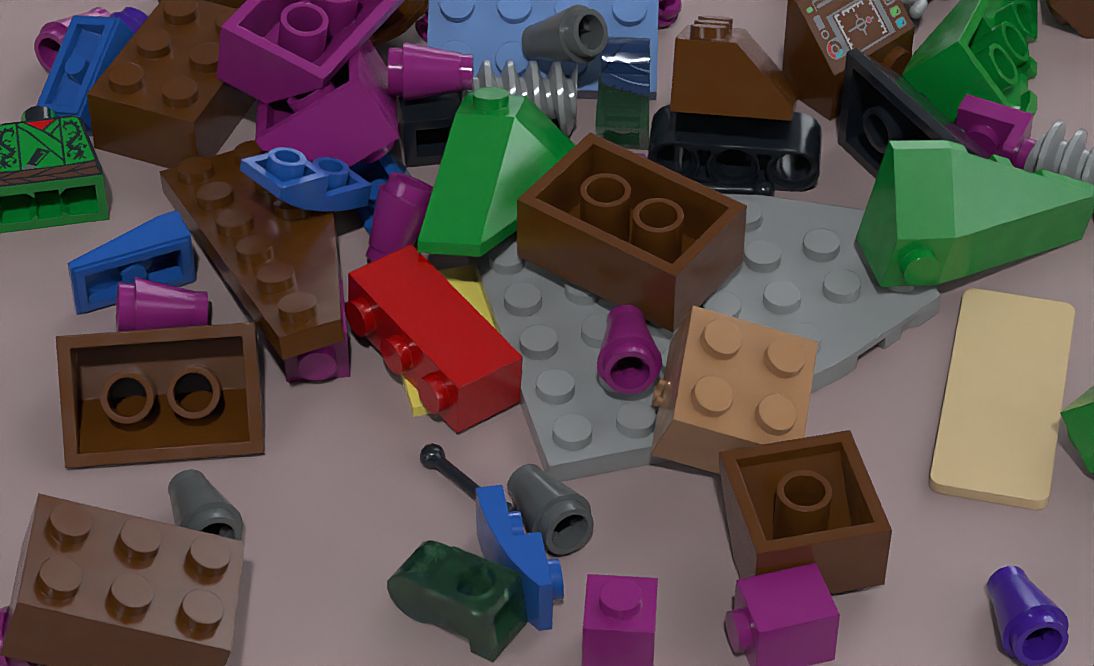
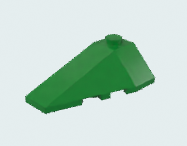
M960 0L914 52L902 76L918 92L923 93L955 125L958 107L966 94L1029 112L1035 116L1037 96L1031 90L1028 91V80L1037 75V62L1029 56L1028 44L1038 37V0Z
M483 87L476 89L474 92H467L454 116L418 238V253L473 257L484 255L517 231V199L576 145L525 95H509L508 90L500 87Z
M948 140L889 141L856 238L880 287L940 285L1082 240L1094 211V185L1044 169H1039L1032 173L1015 168L1008 158L994 154L989 159L972 155L967 152L964 145Z

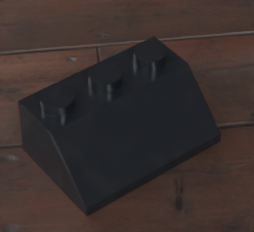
M858 48L846 52L838 144L875 179L889 141L948 140L964 145L969 154L985 159L991 157L968 137L960 126L955 125L923 93L918 92L898 73Z

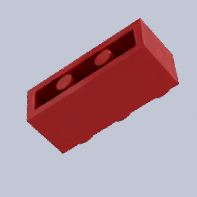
M412 244L348 273V302L345 304V315L352 330L360 337L365 336L380 351L387 367L394 374L404 376L418 390L419 397L426 409L432 414H439L456 433L520 402L523 356L421 253H418V250Z

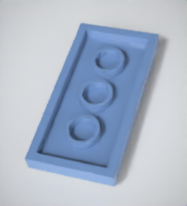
M429 0L427 46L461 54H473V76H477L482 60H490L495 77H500L506 60L514 62L518 77L524 76L529 61H537L542 78H547L553 62H560L565 78H570L576 63L528 57L522 47V34L529 25L542 21L573 5H584L602 15L607 25L608 38L650 40L649 97H644L642 94L638 96L631 94V92H623L622 90L618 91L614 87L610 88L601 83L602 53H600L589 63H578L577 98L656 100L659 0Z

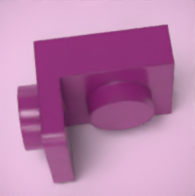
M969 94L965 95L958 107L956 125L960 126L967 136L987 154L1008 158L1015 168L1023 170L1028 155L1037 140L1030 139L1034 117L1032 113Z

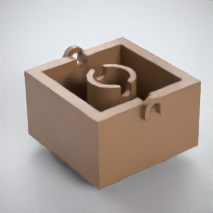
M693 305L670 342L664 379H659L653 393L652 406L658 407L650 455L720 474L719 452L804 438L818 341Z

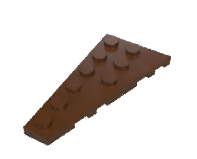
M255 140L243 142L232 151L208 158L203 156L187 158L176 167L159 171L163 193L175 210L179 211L185 224L282 360L344 341L335 211H313L292 206L280 200L241 172V159L268 153V151L261 150Z

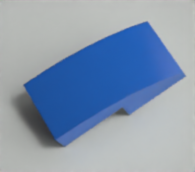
M277 147L268 153L241 159V172L277 198L292 206L313 211H343L368 206L372 184L350 170L344 161L337 158L319 157L310 162L298 150L290 147Z
M503 485L476 488L477 536L489 571L505 597L524 619L538 631L552 629L553 601L564 599L563 576L559 559H547L541 532L524 534L520 511L508 512Z

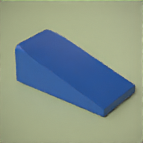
M178 210L157 216L67 263L74 308L77 315L116 304L118 282L133 283L134 277L176 287L196 281L191 234Z

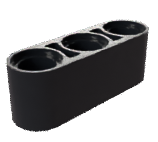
M669 104L660 108L653 115L647 159L700 183L754 185L759 180H767L773 184L776 191H803L813 186L820 175L822 129L816 119L799 112H794L792 121L671 112Z

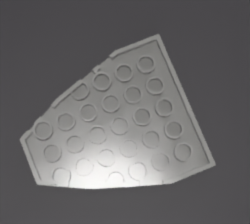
M723 194L747 205L743 262L699 307L818 341L811 393L843 378L857 368L858 356L877 344L882 349H886L898 341L905 330L911 327H919L938 314L941 295L935 285L880 287L856 238L865 209L764 195ZM517 231L481 257L467 256L470 265H473L495 329L523 356L520 405L544 471L558 481L563 482L671 461L650 455L658 407L652 406V397L659 379H664L669 345L679 327L672 333L645 319V324L662 357L661 371L653 384L646 390L636 394L619 393L613 390L601 378L597 370V358L607 328L606 319L609 312L618 305L517 256Z

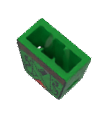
M33 106L22 114L20 122L0 124V234L109 220L102 167L82 118L75 115L56 117L55 112L46 106Z

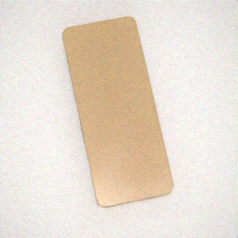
M970 288L964 291L930 472L929 486L934 492L1032 510H1040L1047 506L1075 318V309L1071 304L978 288Z

